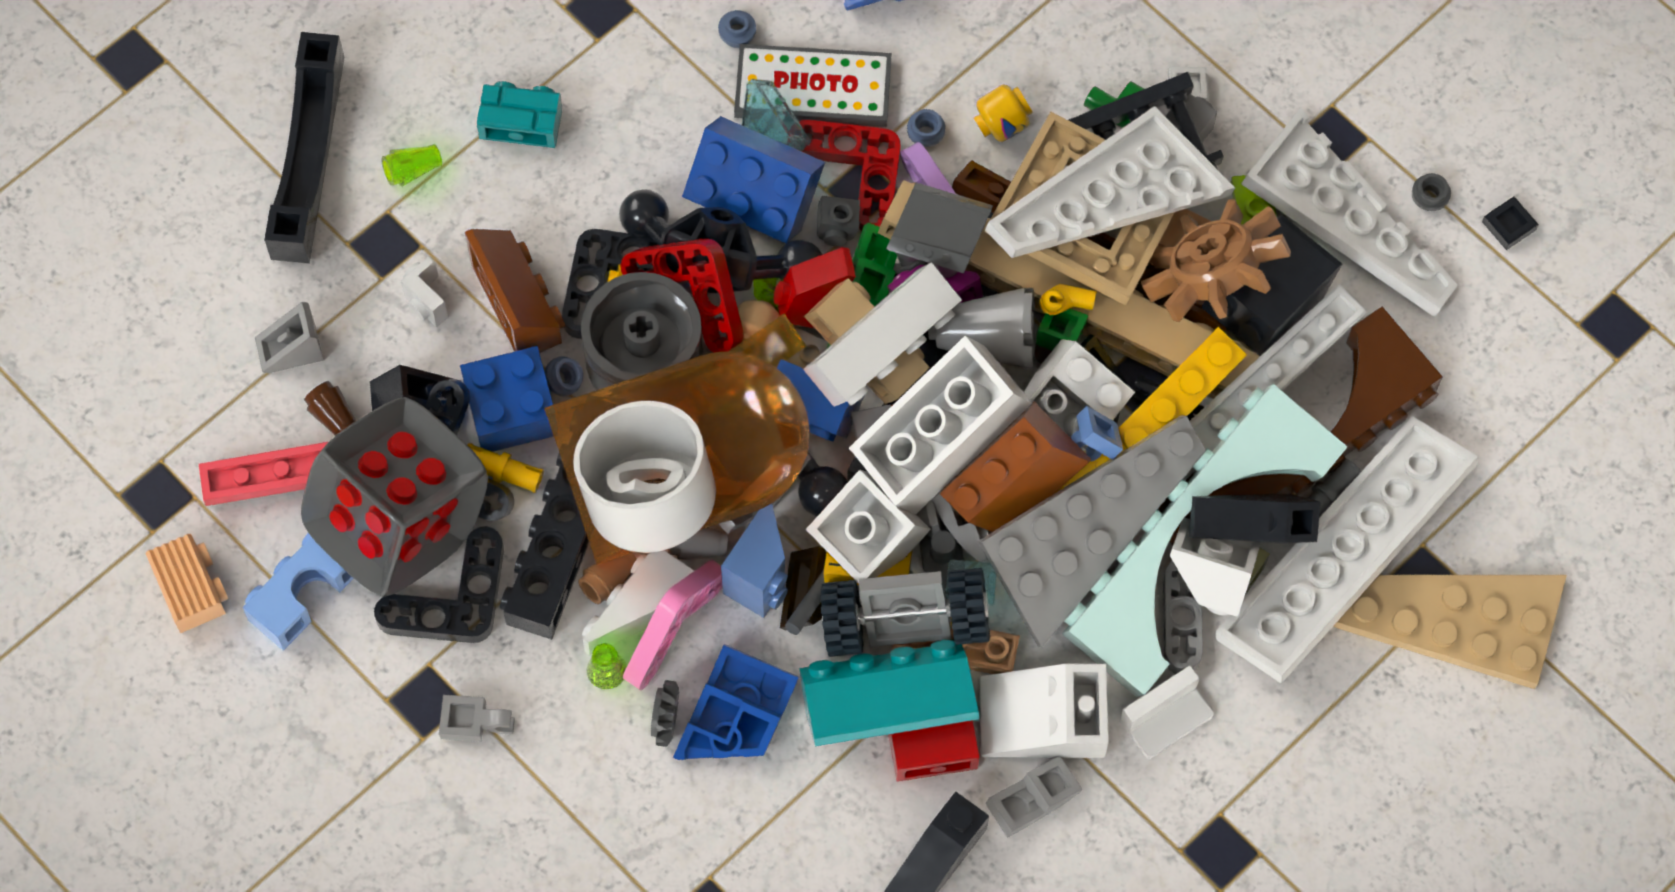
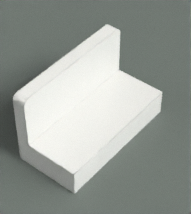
M1190 665L1125 707L1122 711L1119 722L1147 759H1152L1213 718L1214 712L1196 689L1199 677Z

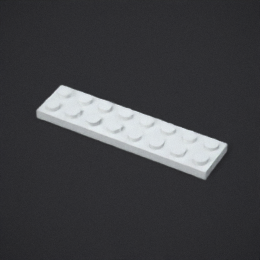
M1412 416L1319 518L1317 542L1296 543L1242 602L1238 617L1230 615L1217 629L1216 640L1282 684L1477 466L1478 456Z

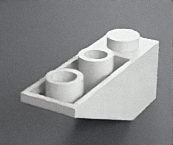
M664 550L649 552L648 555L642 553L631 568L633 575L624 586L621 584L617 585L609 595L606 602L609 606L600 617L595 615L585 626L582 636H584L585 653L591 656L645 630L666 592L676 583L694 572V570Z

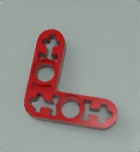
M801 120L797 122L790 131V147L822 161L863 166L858 199L860 200L859 230L862 232L864 225L871 223L869 222V216L871 215L872 201L880 203L877 223L871 224L880 227L895 197L901 150L898 135L886 128L817 120ZM804 134H812L810 145L802 144ZM824 135H829L828 148H823ZM848 136L856 142V146L850 151H841L836 148L834 143L838 138ZM862 139L867 140L866 153L862 152ZM882 142L888 143L886 154L879 153L878 148ZM874 175H883L889 180L890 184L883 190H875L869 186L868 180Z
M699 239L642 247L626 254L622 258V275L644 272L643 269H638L637 263L643 265L652 262L653 268L645 272L656 273L668 277L675 282L689 280L693 299L700 313L703 339L710 351L723 355L742 344L744 338L743 327L725 254L722 247L712 239ZM667 253H671L677 258L679 262L678 272H673L667 266ZM701 254L708 257L709 263L707 261L693 263L692 258ZM709 287L718 291L721 298L720 306H715L709 301L707 296ZM720 313L723 314V317H724V318H722V316H721V317H718V318L715 319V317H714V316H716V315H718V314H720ZM719 330L727 334L728 340L726 337H720Z

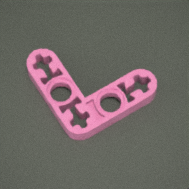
M714 560L708 561L666 592L659 602L623 674V679L639 690H643L657 673L683 620L711 601L722 589L720 564Z

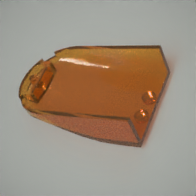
M715 352L701 355L544 408L596 565L633 553V551L613 545L595 528L574 471V452L581 435L595 419L605 412L630 402L657 401L675 406L693 419L702 435L716 485L713 510L700 530L753 513L780 498L799 475L809 447L810 429L808 416L797 389L776 367L752 355L739 352ZM657 478L646 480L644 482L659 484L666 480Z

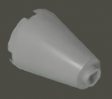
M1021 288L958 303L952 308L955 316L939 329L932 326L928 330L929 340H936L937 348L950 351L964 336H967L984 345L998 362L1024 368H1033L1035 358L1034 313L1032 312V310H1035L1034 289Z

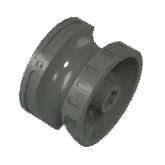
M629 273L605 283L588 301L581 322L586 370L591 384L607 402L620 406L637 401H657L673 406L692 391L702 372L701 319L695 301L680 284L656 273Z

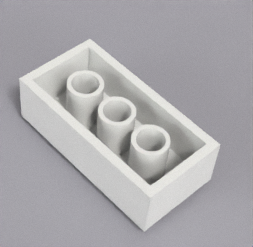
M964 336L862 434L849 449L896 507L917 514L1017 419L1032 402L984 345Z

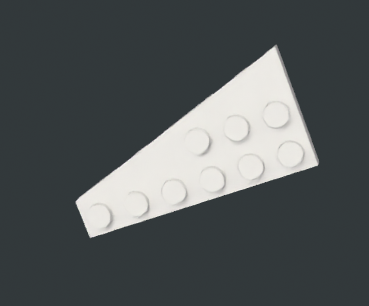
M1154 106L990 220L985 231L1011 258L1226 198L1232 195L1235 187Z
M1300 108L1249 171L1242 185L1435 317L1458 284L1428 250H1420L1408 237L1411 231L1402 221L1396 223L1385 211L1387 204L1349 161H1341L1330 149L1332 142L1324 133L1318 135L1307 123L1309 116Z

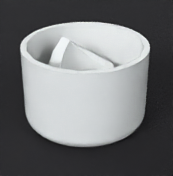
M630 402L600 415L581 435L574 452V471L592 523L607 541L628 551L658 552L685 542L695 535L706 523L714 507L716 485L700 430L693 419L684 411L663 402ZM657 478L666 480L659 484L644 482L646 480Z

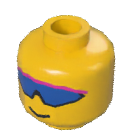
M1003 84L977 100L976 107L979 115L975 116L974 120L984 137L992 134L997 141L1004 142L1029 126L1030 119L1028 116L1033 111L1018 87L1012 89L1010 86Z

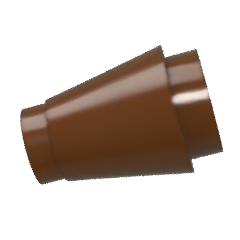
M330 381L321 383L304 398L308 405L307 411L335 436L356 422L339 386L334 387Z

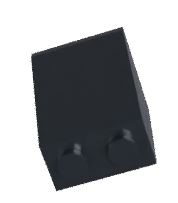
M1283 215L1278 218L1281 226L1267 237L1283 234L1291 250L1290 257L1263 262L1258 267V269L1263 271L1271 289L1265 294L1244 285L1236 292L1226 296L1228 303L1227 317L1222 319L1217 317L1208 300H1205L1201 307L1259 356L1265 353L1324 298L1343 265Z

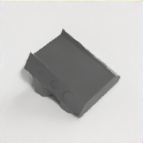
M916 182L886 250L895 252L899 258L908 262L916 260L932 262L944 278L953 277L958 272L964 273L993 205Z

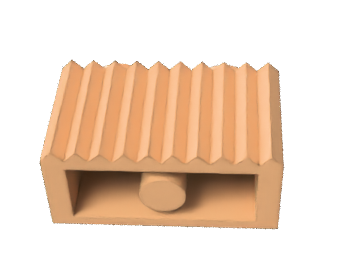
M186 534L184 537H178L176 540H171L169 543H164L161 547H155L153 550L146 552L148 561L180 633L226 614L221 602L227 600L228 597L220 578L217 577L211 580L206 567L213 565V562L204 542L196 545L192 535Z

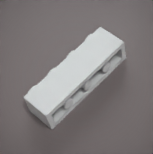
M931 262L916 270L803 370L834 407L844 402H848L851 406L869 392L866 386L869 381L875 376L879 380L883 379L898 366L894 359L902 352L906 351L909 355L925 343L927 339L923 334L932 326L939 329L955 316L952 308L962 299Z

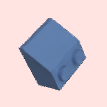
M767 501L764 502L721 565L723 594L763 618L770 608L776 610L781 605L788 591L785 588L788 575L785 574L783 547L773 505Z

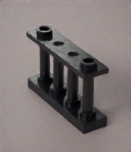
M1188 72L1068 120L1107 140L1115 134L1114 131L1117 129L1115 124L1127 119L1132 122L1154 106L1157 108L1166 105L1167 109L1172 110L1181 133L1217 170V165H1220L1224 158L1221 150L1207 155L1186 105L1188 101L1187 95L1192 93L1194 87Z

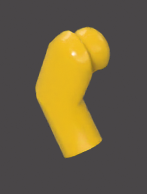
M1058 284L1041 296L1040 306L1049 315H1058L1071 307L1093 311L1097 291Z

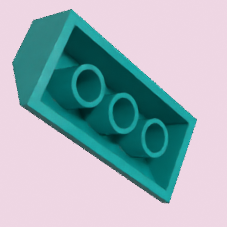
M951 640L936 641L929 647L917 649L898 647L890 653L875 656L862 653L852 656L849 660L839 662L819 660L811 663L809 667L799 668L805 713L815 747L979 719L967 655L962 644L956 645Z

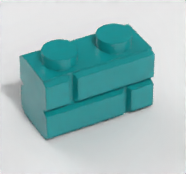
M499 81L494 85L484 84L477 117L479 139L555 148L562 116L561 94L555 93L553 89L546 86H535L530 90L517 88L514 84L506 81Z

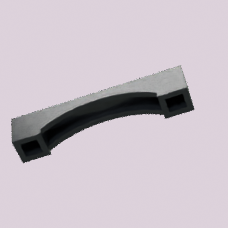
M301 32L295 63V91L287 152L278 191L273 205L270 204L264 238L271 260L310 264L345 59L339 35Z

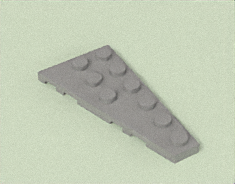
M1179 416L1119 453L1113 460H1108L978 541L1037 646L1043 647L1205 453L1206 450L1187 416Z

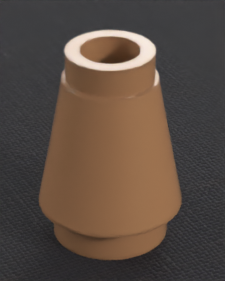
M621 548L619 551L584 569L583 576L578 580L582 592L595 604L607 601L614 588L619 584L623 585L632 574L631 568L637 558L631 551Z

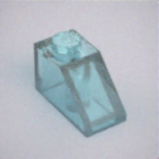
M751 79L746 85L742 126L802 151L811 143V140L773 81Z

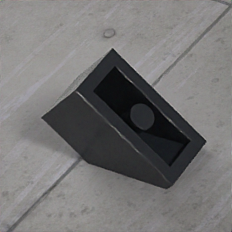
M398 365L370 381L372 411L385 403L402 397L409 398L425 407L434 385L440 381L453 378ZM453 388L442 392V397L447 399L444 411L438 413L434 411L435 416H443L452 421L453 417L445 416V413L450 404L458 403V398L453 396Z

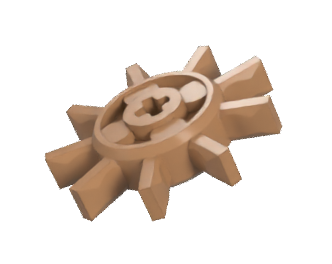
M1230 199L1226 203L1220 220L1207 222L1199 226L1197 221L1188 214L1180 217L1186 235L1180 239L1175 247L1157 246L1151 257L1155 268L1167 270L1141 281V284L1151 303L1172 294L1164 305L1173 321L1180 322L1197 300H1208L1217 317L1222 319L1227 317L1228 303L1226 296L1236 292L1244 285L1266 294L1271 287L1263 271L1258 269L1259 264L1290 257L1291 250L1283 234L1267 237L1281 226L1272 208L1266 207L1242 225L1243 214L1236 200Z

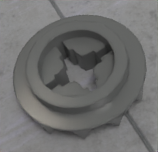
M665 680L663 688L658 687L656 691L651 721V737H656V746L667 747L673 739L680 693L676 681Z

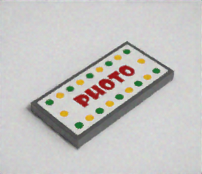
M740 44L734 118L797 122L801 120H817L887 127L892 53Z

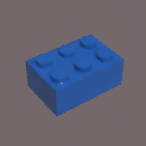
M720 116L704 129L682 197L705 208L721 207L735 212L748 227L787 244L802 231L826 162Z

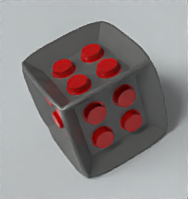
M398 398L385 403L348 426L331 439L317 455L312 464L302 499V523L314 541L349 575L371 592L381 597H386L405 589L439 566L455 553L468 538L476 524L488 483L487 470L477 455L430 411L409 398Z

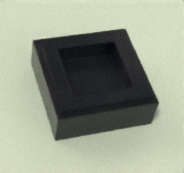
M1515 196L1485 215L1482 223L1506 250L1536 231L1539 225Z

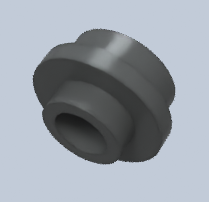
M1430 173L1423 175L1415 181L1412 187L1413 201L1418 207L1426 211L1441 210L1448 204L1451 197V189L1448 182L1439 174ZM1433 191L1437 197H1429L1424 192Z

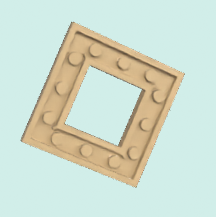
M1050 111L990 220L1064 170L1066 166L1071 165L1097 147L1105 139ZM1175 212L1122 227L1110 250L1087 238H1081L1027 255L1126 306Z

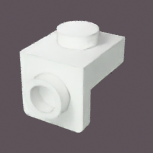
M427 257L422 263L417 262L407 269L401 284L404 296L409 301L407 304L411 311L420 320L424 321L427 318L438 327L448 318L445 301L429 287L439 275L436 262L431 257Z

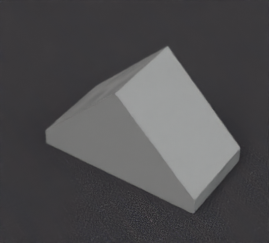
M307 302L298 304L255 337L263 373H272L323 361L316 325Z

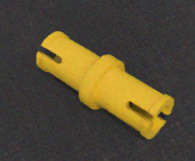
M469 442L467 444L485 466L487 475L493 477L494 481L499 483L505 481L530 490L532 493L537 492L543 478L544 469L511 458L512 454L503 452L500 455L475 446L473 443Z

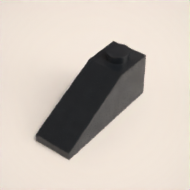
M955 791L930 823L884 892H939L987 830L989 815Z

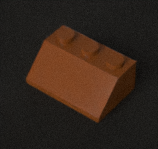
M470 229L466 231L465 237L471 266L514 352L538 346L539 353L562 344L560 329L565 327L563 318L556 305L549 307L544 297L549 294L547 286L540 273L533 275L528 265L533 261L525 242L517 243L511 230Z
M1034 401L942 489L940 495L968 523L993 532L1056 493L1091 461V458Z

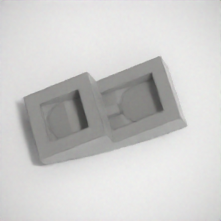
M1058 756L1028 772L1023 780L989 797L985 804L1008 838L1071 800L1082 791V788L1062 758Z

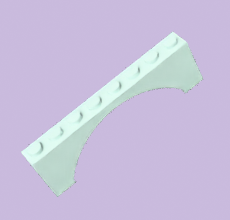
M1275 384L1268 386L1263 391L1257 387L1242 404L1247 409L1238 421L1232 417L1217 434L1221 439L1217 447L1213 451L1208 448L1205 449V453L1193 466L1196 470L1188 482L1183 479L1167 497L1171 501L1162 513L1156 510L1142 527L1145 534L1136 544L1131 540L1116 558L1120 562L1111 575L1105 571L1090 589L1094 595L1085 606L1079 603L1065 619L1069 626L1062 634L1094 662L1106 664L1107 673L1135 697L1145 695L1170 665L1162 657L1157 637L1154 614L1155 587L1164 551L1178 525L1191 511L1192 496H1208L1226 484L1260 475H1305L1314 482L1323 478L1347 448L1343 442Z

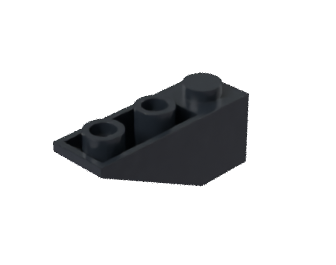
M1294 494L1192 496L1189 537L1275 543L1317 542L1321 502Z

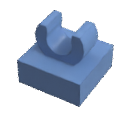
M1086 406L1076 416L1079 430L1073 433L1071 439L1080 448L1088 445L1086 452L1091 461L1098 459L1101 454L1113 460L1123 450L1116 422L1089 406Z

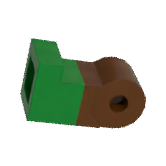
M1071 308L1058 315L1046 313L1037 332L1035 344L1036 360L1042 364L1061 339L1078 343L1087 324L1088 315Z

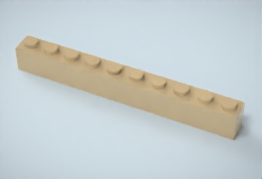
M902 181L882 221L878 234L891 239L915 182ZM991 218L987 219L965 271L976 272L980 277L981 285L998 293L1021 288H1033L1035 299L1034 311L1044 316L1046 313L1041 309L1040 298L1047 290L1058 284L1096 291L1027 254L1011 258L990 235L984 233ZM1135 289L1126 306L1097 291L1093 311L1071 307V309L1088 315L1083 335L1087 337L1090 334L1095 335L1101 344L1168 377L1214 331L1213 328L1204 323H1193L1185 318H1182L1180 322L1173 321L1165 305L1151 303L1144 298L1142 293ZM1233 340L1247 356L1208 394V397L1214 399L1259 358V355L1252 352L1245 343Z

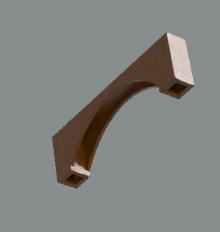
M1383 306L1354 325L1346 342L1352 350V388L1346 410L1330 432L1343 442L1347 448L1327 471L1328 474L1332 473L1342 461L1347 459L1345 457L1347 454L1355 449L1358 452L1365 450L1377 439V433L1386 427L1389 430L1395 429L1408 417L1407 412L1416 406L1420 409L1425 408L1439 395L1437 389L1443 376ZM1260 475L1226 484L1208 496L1292 494L1293 492L1296 495H1300L1308 490L1315 481L1312 482L1305 475ZM1166 498L1157 510L1162 513L1171 501ZM1191 511L1185 518L1191 519ZM1181 523L1178 525L1169 541L1172 544V546L1174 545Z

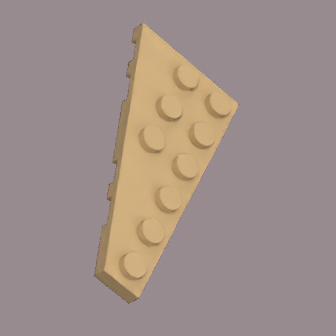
M1378 575L1333 627L1535 689L1540 679L1567 575Z

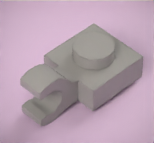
M443 695L439 736L441 739L482 742L483 730L498 734H513L515 718L511 717V710L486 709L484 697Z

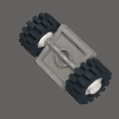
M982 568L949 571V599H946L941 571L859 579V590L856 580L822 583L821 614L828 656L862 654L864 646L862 625L865 624L870 647L951 639L949 616L952 617V629L956 645L989 642V606Z

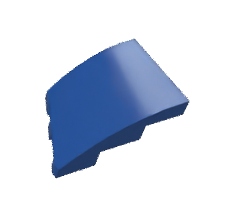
M724 644L673 758L686 760L764 756L799 676Z

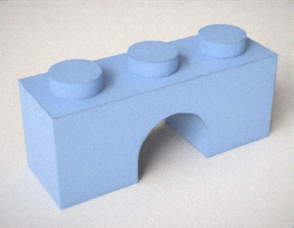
M308 533L302 541V547L292 557L287 556L278 563L274 569V575L264 586L258 585L248 594L245 605L242 608L248 621L284 651L312 622L307 608L297 601L301 588L312 581H324L338 592H341L354 578L335 562Z

